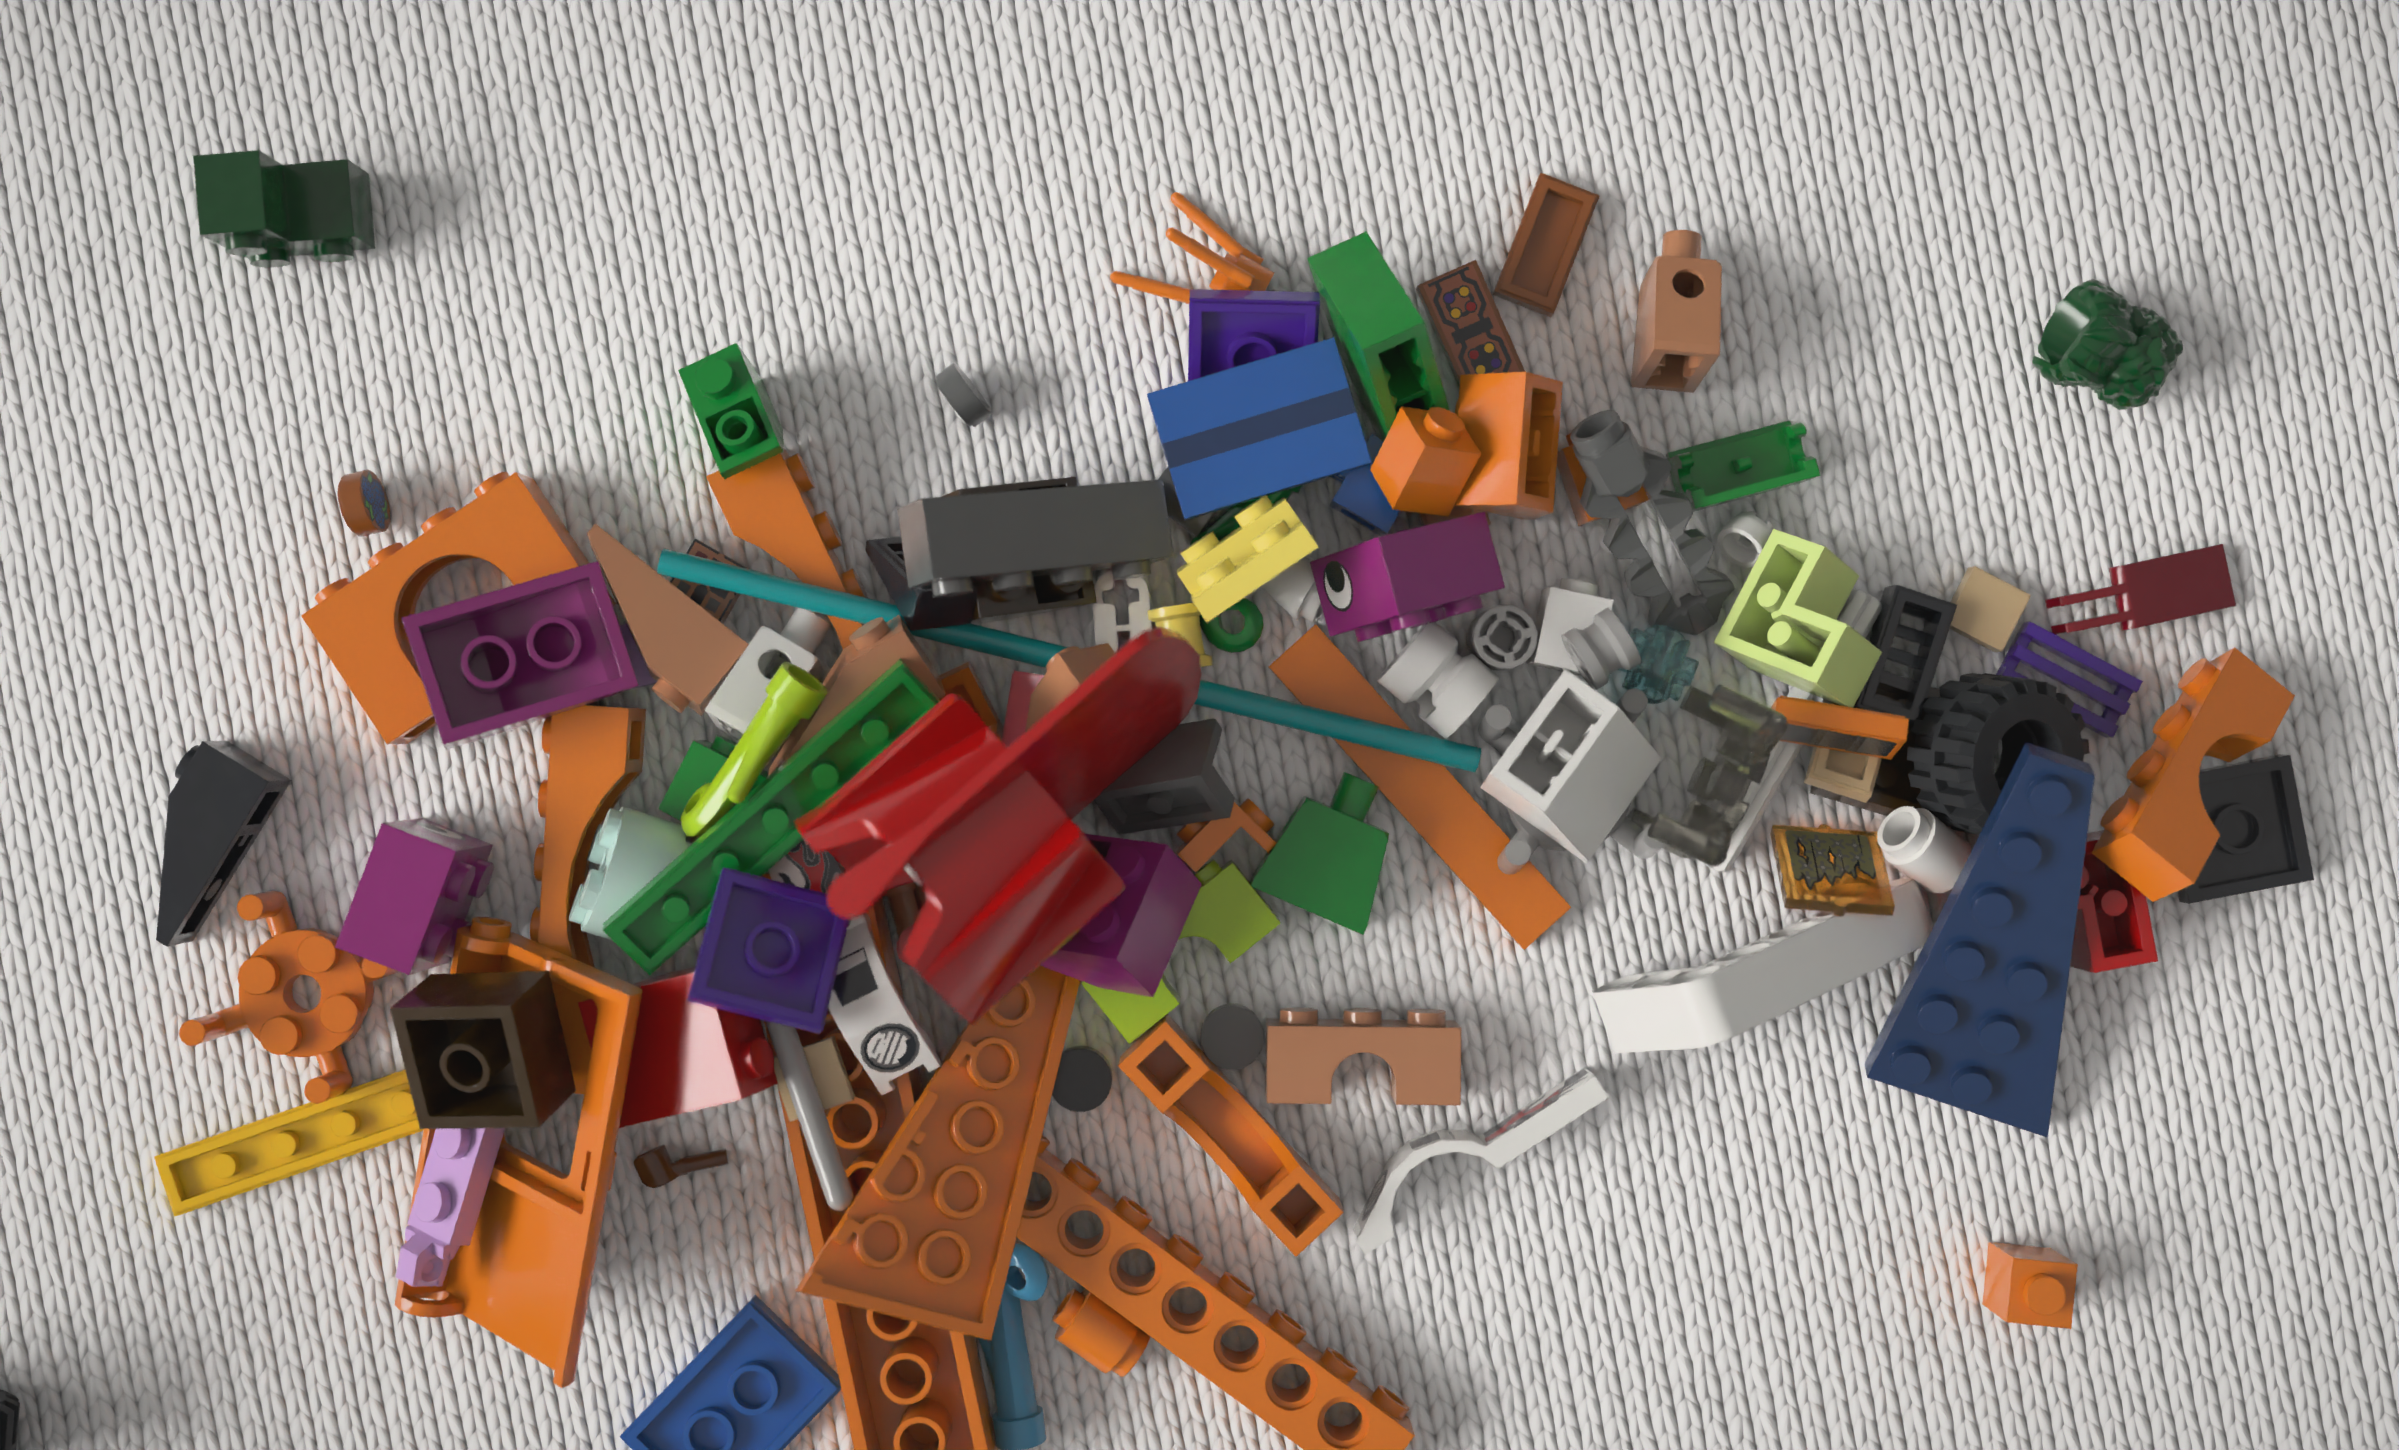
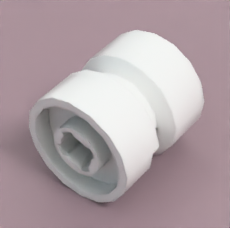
M1428 622L1404 646L1377 681L1402 703L1416 701L1419 704L1418 716L1443 738L1447 739L1483 701L1498 681L1499 676L1475 655L1470 654L1461 657L1457 654L1458 641L1436 622Z

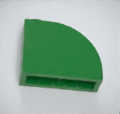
M1365 231L1308 257L1307 260L1336 345L1378 438L1384 442L1401 406L1423 410L1439 407L1450 411L1425 322L1368 233Z

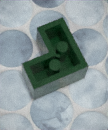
M260 150L193 156L200 235L225 247L227 254L246 257L250 259L252 266L270 268L290 265V256L314 254V259L317 261L342 262L354 259L355 250L375 249L369 173L348 159L283 165Z

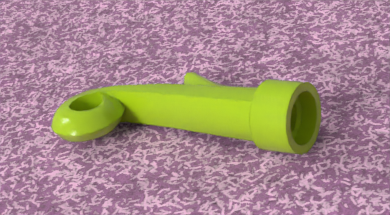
M782 663L765 688L768 694L767 698L711 783H706L697 789L687 802L681 816V826L687 837L702 836L728 813L736 803L741 804L745 800L760 773L802 718L810 719L827 695V689L818 679L792 663Z

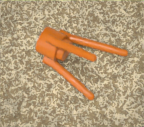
M1173 193L1171 195V202L1228 252L1225 258L1176 228L1170 227L1167 229L1166 237L1170 241L1217 270L1209 288L1213 290L1265 291L1275 272L1261 265L1264 259L1244 248L1181 193ZM1114 271L1110 275L1111 281L1115 284L1189 304L1190 289L1120 271Z

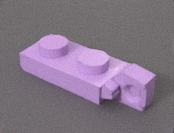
M505 1128L435 1130L407 1224L409 1225L405 1228V1240L407 1242L400 1249L396 1278L414 1287H439L443 1285L450 1260L454 1258L460 1246L470 1245Z

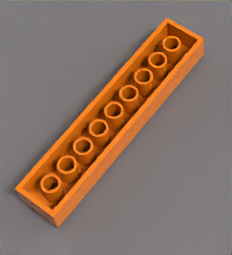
M769 872L765 873L762 876L764 878L772 880ZM880 897L867 914L871 920L872 932L884 965L904 1002L883 898ZM828 1009L824 1027L820 1033L796 1028L802 1046L835 1036L855 1098L852 1101L824 1111L854 1200L922 1094L923 1088L917 1067L893 1079L895 1089L881 1095L845 1040ZM764 1020L768 1043L772 1048L774 1056H776V1052ZM779 1091L815 1260L847 1209L837 1211L828 1205L799 1119L789 1121ZM823 1299L854 1450H999L996 1447L994 1426L975 1337Z

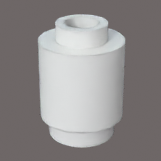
M1903 806L1892 811L1881 823L1877 834V841L1882 848L1884 858L1930 893L1938 894L1952 889L1972 851L1971 845L1931 812L1922 808L1915 809L1911 806Z

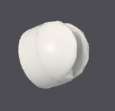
M1754 511L1741 512L1731 518L1717 537L1718 547L1722 554L1732 563L1745 568H1753L1773 530L1771 522L1768 520L1765 523L1762 519L1756 517L1758 513ZM1743 535L1747 537L1749 540L1752 541V544L1743 539L1741 536Z

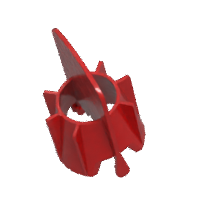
M1164 627L1145 630L1122 647L1008 748L962 697L955 693L945 696L826 802L794 820L797 830L816 854L828 851L847 870L837 877L829 888L827 901L831 911L844 919H855L863 916L886 890L915 882L905 871V868L909 865L922 882L927 900L917 922L906 928L899 936L896 944L897 955L903 963L913 967L960 1016L971 1025L976 1026L986 1012L1125 890V883L1122 878L1098 853L1087 839V836L1072 819L1186 718L1198 696L1202 674L1199 654L1180 633Z

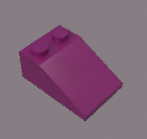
M598 561L402 617L435 722L446 750L500 734L639 686Z

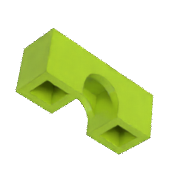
M1213 859L1194 873L1202 885L1179 939L1191 936L1205 938L1216 945L1231 964L1281 924V922L1258 891L1251 886L1250 881L1232 859L1222 867ZM1164 974L1154 997L1103 989L1083 981L1081 983L1129 1044L1180 1004L1179 994L1171 986Z

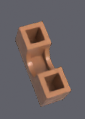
M1292 1007L1281 1008L1280 1018H1266L1265 1096L1267 1103L1331 1104L1332 1078L1338 1065L1351 1055L1371 1053L1384 1059L1390 1066L1391 1096L1396 1105H1461V1027L1455 1020H1446V1011L1410 1009L1407 1010V1020H1382V1010L1349 1008L1343 1010V1019H1318V1009Z

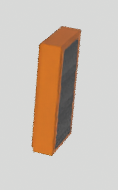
M1780 695V697L1776 698L1765 716L1762 738L1891 760L1907 741L1909 719L1901 715Z

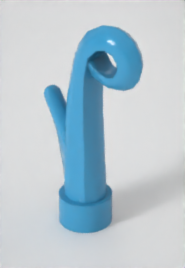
M1015 1244L992 1339L977 1338L984 1353L994 1388L997 1411L992 1415L996 1447L1001 1450L1029 1449L1042 1444L1047 1439L1043 1408L1037 1405L1020 1299L1036 1301L1042 1297L1048 1285L1049 1273L1042 1256L1025 1244ZM1019 1268H1020V1269L1022 1270V1272L1025 1274V1279L1023 1278V1276H1022L1021 1273L1019 1272Z

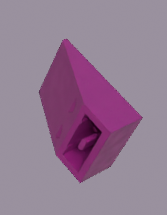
M1084 833L1098 853L1122 878L1125 883V890L1040 966L1099 988L1154 997L1202 883L1167 844Z

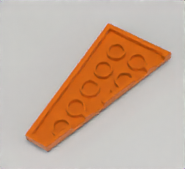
M1039 966L986 1012L976 1026L967 1022L942 1061V1065L936 1070L795 1292L981 1339H992L1080 980Z

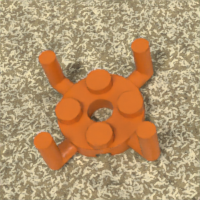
M267 891L242 897L237 905L240 917L248 921L265 918L272 938L258 947L251 957L244 961L239 968V1004L184 1022L179 1030L180 1039L186 1045L195 1046L249 1028L253 1035L261 1042L263 1048L272 1054L292 1057L316 1056L322 1075L309 1080L305 1085L304 1093L310 1102L319 1104L337 1097L350 1089L353 1083L352 1075L341 1046L354 1038L361 1028L360 1026L367 1010L372 1004L374 996L373 981L400 971L336 948L335 945L338 937L327 933V931L316 928L298 929L287 898L279 891ZM300 975H308L314 978L320 986L321 999L313 1010L300 1007L293 998V984Z

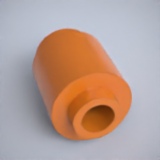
M1075 1288L1070 1290L1052 1317V1321L1059 1325L1055 1339L1105 1374L1112 1370L1120 1377H1124L1137 1363L1150 1340L1148 1334L1087 1289H1084L1081 1293Z

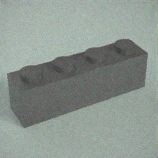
M1163 479L922 498L897 509L908 588L932 586L933 597H948L974 592L972 582L989 580L994 581L995 591L1023 589L1034 586L1033 576L1051 574L1054 576L1055 585L1077 584L1094 580L1093 570L1112 569L1113 580L1137 578L1152 574L1151 563L1174 557Z

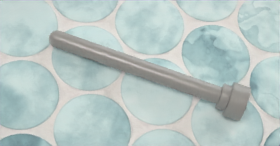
M765 1020L826 1201L834 1210H845L853 1201V1193L797 1030L794 1027Z

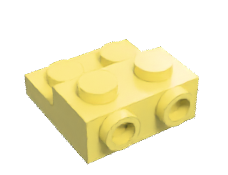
M1267 495L1261 497L1234 516L1240 527L1218 540L1212 531L1180 553L1186 563L1177 569V575L1190 592L1192 602L1206 622H1209L1319 547L1284 497L1272 504Z

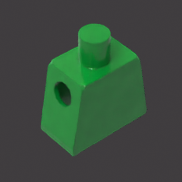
M1344 772L1329 806L1304 796L1275 839L1276 845L1269 853H1266L1254 871L1250 880L1251 886L1364 935L1389 838L1387 831L1365 822L1379 786Z

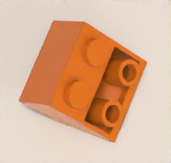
M1529 372L1460 375L1459 398L1456 402L1455 414L1463 420L1467 432L1481 452V455L1454 506L1524 520H1535L1553 513L1562 381Z

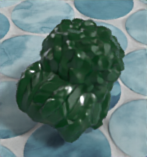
M2091 279L2074 287L2056 305L2055 311L2046 324L2041 342L2038 345V352L2045 360L2034 356L2032 363L2040 370L2042 377L2053 382L2054 385H2061L2062 387H2077L2078 385L2090 387L2094 390V393L2098 394L2099 400H2104L2107 404L2114 406L2118 410H2126L2131 407L2142 406L2148 403L2149 398L2152 396L2157 397L2159 395V390L2164 385L2167 375L2176 367L2177 358L2183 352L2182 340L2178 339L2176 331L2170 328L2166 318L2159 316L2152 309L2131 306L2123 295L2114 291L2113 288L2106 286L2098 280Z

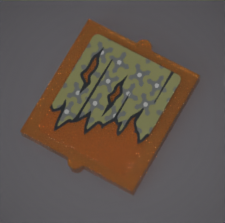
M1821 824L1818 828L1772 825L1770 836L1784 908L1829 911L1839 917L1844 916L1845 913L1893 916L1895 903L1882 850L1877 841V832L1831 829L1826 824Z

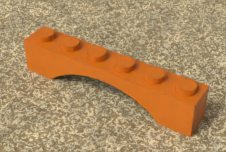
M784 449V452L727 479H724L719 471L706 476L733 535L765 550L792 570L804 583L868 598L856 571L852 568L844 572L833 550L842 546L841 538L827 511L819 514L815 512L806 493L815 488V484L799 453L789 457L787 450ZM827 615L836 629L842 649L851 645L849 637L864 624Z
M583 705L546 718L542 728V748L545 754H549L548 780L544 779L538 793L539 815L545 818L544 843L538 845L534 857V875L537 881H541L540 907H536L532 913L530 939L594 968L587 933L581 931V924L569 921V915L580 884L585 885L590 862L587 861V856L598 825H603L609 808H614L621 795L642 773L646 709ZM552 982L576 1087L574 1094H584L591 1048L578 1002L589 998Z

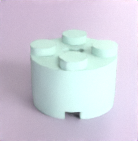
M623 806L619 811L609 808L603 825L599 824L587 856V861L597 864L596 870L591 869L585 885L580 884L572 904L569 921L581 924V931L612 940L603 932V923L692 845L696 837H687L681 824Z

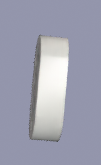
M1111 569L1101 575L1094 585L1097 603L1093 604L1095 645L1108 643L1116 654L1119 650L1118 633L1130 632L1131 641L1143 631L1152 629V621H1149L1147 612L1151 610V602L1147 583L1142 577L1125 579L1130 590H1139L1140 598L1139 601L1129 603V624L1117 625L1115 606L1110 603L1104 604L1103 601L1104 593L1114 590L1115 580H1113Z

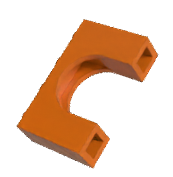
M506 471L488 478L474 490L478 498L458 511L454 507H449L434 514L421 525L424 534L406 546L399 542L382 549L369 559L370 570L352 582L349 578H343L328 585L316 594L315 600L318 604L301 615L386 744H408L436 725L402 621V617L415 614L420 594L435 574L443 568L462 560L484 559L499 568L513 585H517L589 564V561L533 478L517 472L509 475ZM609 593L612 605L615 606L617 603Z

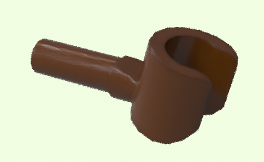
M663 1144L639 1155L633 1164L641 1182L647 1187L657 1188L679 1176L687 1175L689 1172L728 1165L729 1161L727 1150L722 1149L683 1157L672 1162Z

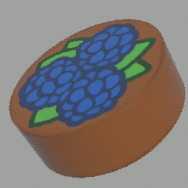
M368 469L343 475L338 484V502L347 526L360 537L385 532L390 524V508L386 492L377 475Z

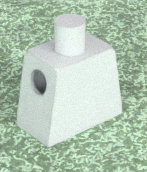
M796 608L781 634L766 626H762L705 709L716 727L739 741L768 696L765 688L771 681V679L767 678L769 672L773 668L782 665L783 662L792 663L804 669L820 681L824 671L819 658L814 653L831 626L816 614L801 608Z

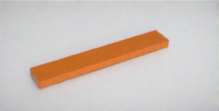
M1316 624L1268 667L1303 705L1412 731ZM1332 738L1374 785L1379 786L1378 790L1522 949L1525 950L1571 908L1530 861L1516 874L1508 875L1499 869L1497 859L1510 842L1509 837L1444 765Z

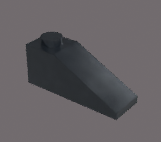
M202 741L200 746L192 747L183 756L175 771V777L179 780L168 797L156 940L166 947L192 942L292 781L229 741Z

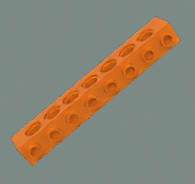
M1042 1134L1033 1172L1040 1173L1047 1178L1052 1192L1047 1198L1040 1201L1026 1199L1017 1234L1019 1240L1303 1450H1405L1415 1434L1410 1418L1406 1416L1409 1407L1403 1400L1382 1385H1378L1375 1391L1368 1388L1354 1377L1358 1369L1347 1358L1330 1347H1327L1322 1354L1303 1339L1307 1332L1293 1318L1278 1309L1275 1310L1272 1316L1252 1302L1255 1293L1243 1281L1226 1271L1220 1278L1200 1263L1204 1255L1193 1244L1177 1234H1173L1168 1240L1149 1226L1153 1218L1144 1208L1126 1196H1122L1118 1202L1098 1188L1102 1180L1089 1167L1074 1158H1071L1065 1164L1049 1152L1046 1148L1049 1146L1050 1141ZM1082 1210L1093 1212L1101 1219L1103 1230L1093 1238H1080L1070 1230L1068 1218L1075 1212ZM1141 1249L1151 1255L1155 1265L1145 1275L1132 1276L1121 1268L1119 1258L1128 1250ZM1192 1287L1204 1295L1206 1302L1197 1312L1190 1314L1182 1313L1176 1310L1170 1302L1173 1293L1180 1288ZM1238 1325L1246 1326L1255 1332L1257 1339L1247 1350H1231L1221 1340L1223 1334L1229 1328ZM1297 1364L1308 1372V1376L1299 1387L1287 1389L1279 1386L1273 1380L1275 1372L1283 1365ZM1339 1402H1348L1359 1409V1413L1352 1423L1346 1426H1335L1324 1418L1327 1410L1332 1405Z

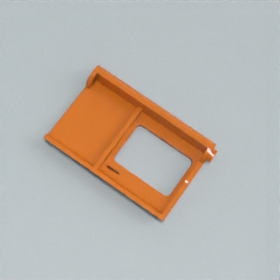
M492 917L472 918L471 926L457 929L450 974L549 971L552 982L592 999L597 1005L598 1016L571 1171L568 1176L509 1145L503 1134L470 1245L460 1246L454 1258L450 1260L442 1286L414 1287L398 1279L395 1306L403 1312L421 1317H447L463 1314L555 1371L553 1383L562 1388L571 1385L575 1381L607 1193L611 1190L617 1156L615 1147L643 992L636 985L511 932L512 923ZM436 1129L423 1130L410 1213Z

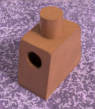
M1673 230L1666 232L1663 235L1662 256L1655 257L1641 283L1631 387L1694 393L1720 356L1722 266L1716 260L1701 259L1702 236L1695 231Z

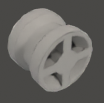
M1609 608L1596 614L1593 624L1584 630L1573 628L1561 635L1570 658L1585 681L1594 690L1606 685L1609 675L1620 668L1630 670L1641 663V657L1632 638L1619 618Z

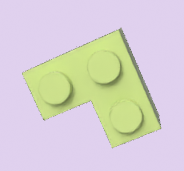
M1776 529L1772 530L1713 642L1753 671L1847 707H1854L1882 654L1878 648L1852 627L1837 620L1859 575L1825 546Z

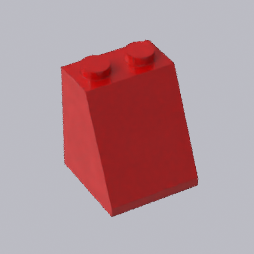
M695 967L657 975L633 983V985L641 988L643 993L619 1128L739 1101L778 1084L774 1070V1054L765 1038L761 1020L687 1001ZM589 998L578 1002L592 1051L598 1009L595 1001Z

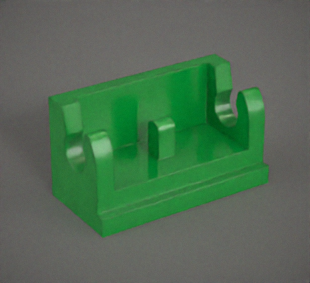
M1790 420L1666 454V458L1672 466L1670 473L1675 492L1683 493L1689 499L1693 512L1803 483L1821 475L1816 458L1812 456L1806 457L1803 451L1801 438L1807 434L1806 427L1801 422L1791 424Z

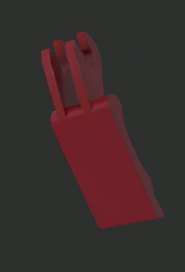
M2223 544L2109 568L2112 586L2045 600L2048 609L2113 595L2115 597L2117 613L2051 626V631L2055 635L2120 622L2121 630H2129L2236 606Z

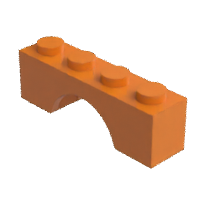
M2235 647L2210 662L2206 658L2198 660L2184 673L2178 683V688L2182 690V693L2176 704L2168 708L2153 727L2152 731L2157 735L2154 743L2149 750L2133 763L2127 773V779L2131 781L2124 796L2116 800L2107 809L2100 821L2104 831L2091 853L2152 902L2194 884L2220 837V833L2205 810L2200 794L2199 772L2203 757L2211 756L2231 762L2270 742L2295 697L2294 694Z
M1168 1014L1148 1029L1120 1056L1118 1067L1162 1114L1176 1122L1206 1151L1240 1191L1252 1211L1295 1257L1344 1213L1340 1199L1221 1070L1207 1058L1205 1053Z

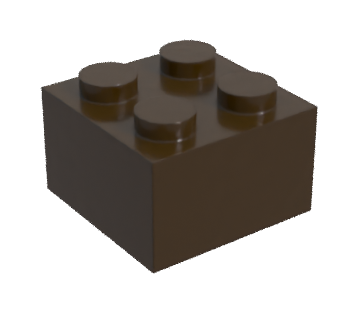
M549 971L430 974L390 1008L420 1129L540 1128L576 1091Z

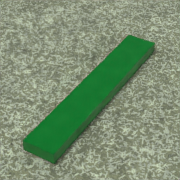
M899 659L754 788L741 804L735 805L603 923V932L650 976L707 925L720 872L723 867L762 877L804 839L797 830L794 820L826 802L940 702V699L902 659Z

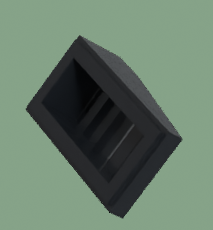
M901 537L866 541L865 551L911 631L964 625L972 622L978 588L974 582H972L974 592L948 597H933L932 586L908 588Z
M1892 585L1884 588L1880 600L1882 610L1873 625L1869 641L1882 654L1854 707L1905 716V718L1909 719L1908 725L1913 726L1915 719L1920 720L1922 706L1927 700L1957 604L1900 585ZM1904 613L1925 620L1923 631L1899 624L1901 614ZM1894 636L1920 644L1917 655L1891 647ZM1888 659L1914 668L1912 678L1909 679L1883 670L1886 660ZM1882 683L1908 692L1906 704L1876 695L1878 684Z

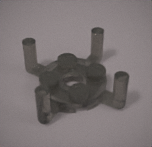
M1721 684L1715 688L1712 695L1690 686L1682 699L1680 709L1723 728L1716 745V752L1718 754L1714 761L1704 757L1696 766L1689 781L1687 792L1697 797L1690 802L1680 822L1661 813L1654 817L1635 807L1632 808L1627 817L1643 830L1650 825L1647 837L1664 844L1665 846L1662 849L1682 858L1692 857L1709 866H1719L1725 862L1732 834L1750 806L1749 803L1743 801L1750 783L1753 781L1760 784L1769 761L1770 753L1786 733L1788 721L1782 713Z

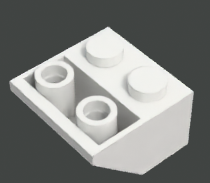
M1565 669L1496 763L1480 788L1587 864L1662 758L1620 707Z

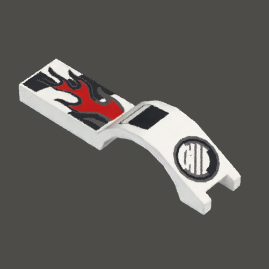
M803 839L768 872L772 880L828 894L831 884L837 877L845 873L846 870L828 851L816 854ZM868 914L850 919L828 1008L850 1048L880 1094L884 1095L895 1089L893 1079L923 1064L928 1072L940 1067L942 1063L927 1032L920 1028L912 1017L889 976L877 948Z
M1584 1067L1480 1136L1465 1130H1434L1408 1140L1386 1162L1353 1227V1232L1357 1237V1244L1366 1256L1395 1237L1391 1212L1396 1190L1411 1169L1431 1156L1459 1152L1482 1157L1497 1169H1500L1608 1099L1609 1096L1596 1076Z

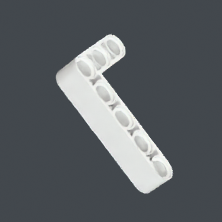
M1904 877L1869 888L1702 966L1633 974L1603 984L1594 989L1592 993L1614 1053L1702 1048L1734 1038L1923 947L1933 925L1917 882L1909 877Z

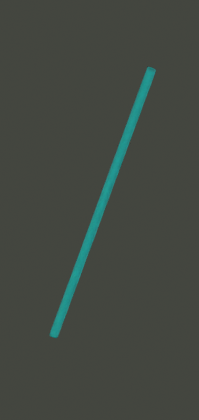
M665 548L660 555L657 573L862 624H866L879 617H883L885 622H888L899 614L905 622L898 607L894 604ZM972 623L911 631L913 636L1043 668H1046L1047 663L1055 654L1068 648ZM1200 680L1198 696L1194 703L1195 705L1474 773L1478 768L1481 757V748L1205 680Z

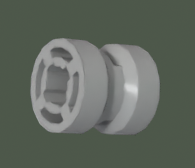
M1499 605L1481 612L1471 622L1467 632V646L1470 654L1475 655L1491 670L1512 669L1524 664L1533 655L1537 645V629L1533 619L1524 610L1513 605Z

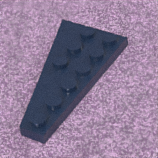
M2026 742L1864 1064L1867 1078L2048 1138L2095 774L2090 763Z

